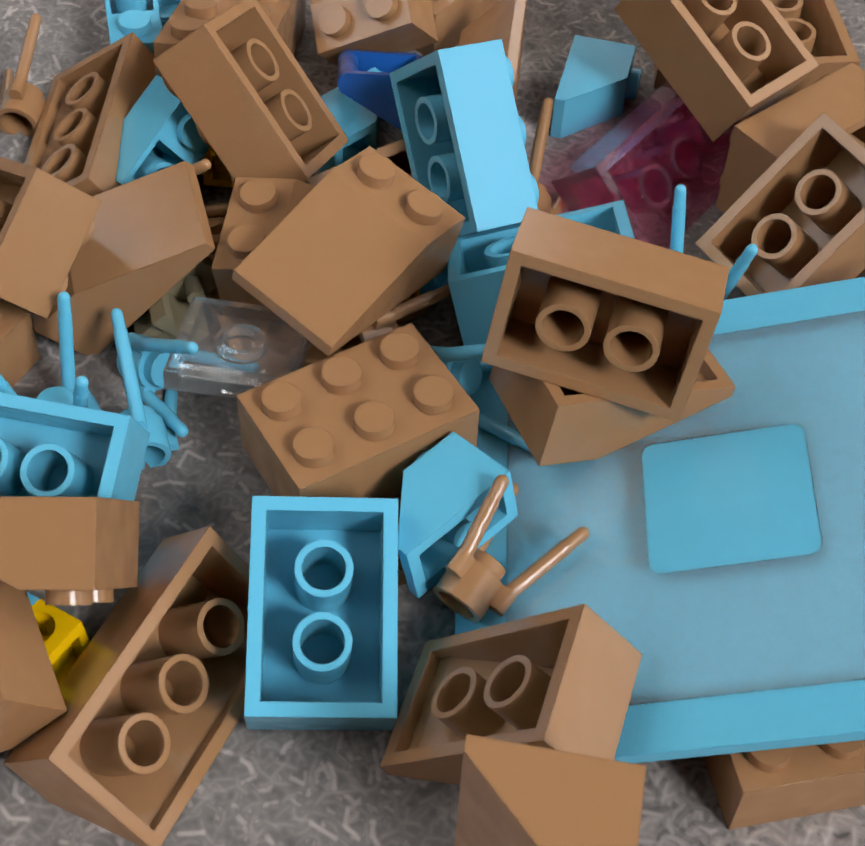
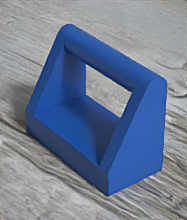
M345 49L338 56V88L344 95L402 131L389 73L422 57L416 53ZM375 67L381 72H369L368 70Z

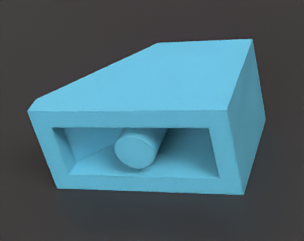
M579 35L574 36L554 99L551 137L562 138L622 115L626 99L636 100L642 69L633 67L636 46Z
M454 431L432 449L420 454L414 463L403 471L398 553L408 589L417 598H420L438 583L446 572L445 567L460 548L484 498L487 496L496 477L500 474L508 477L509 484L478 548L518 516L510 471Z

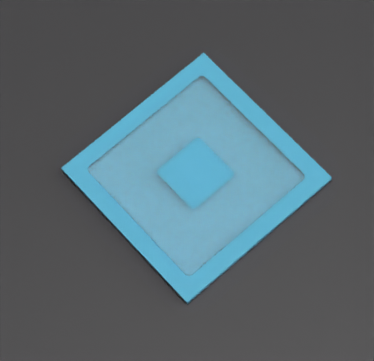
M865 277L724 300L722 313L708 349L736 386L733 395L600 459L538 466L531 452L512 445L478 427L477 448L510 471L512 483H516L519 487V492L515 497L518 516L495 534L485 551L505 568L506 574L500 580L503 585L506 586L579 527L588 528L590 534L568 556L517 596L503 617L488 609L481 621L475 623L456 613L455 634L585 603L642 654L614 760L634 764L865 740ZM482 371L480 387L475 394L470 395V398L478 406L481 413L518 431L489 380L491 371Z

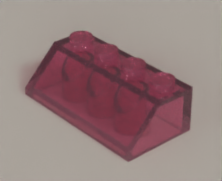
M667 81L551 182L569 212L623 200L635 239L668 248L671 240L675 187L678 184H683L687 190L686 231L718 199L719 181L726 165L731 132L713 142Z

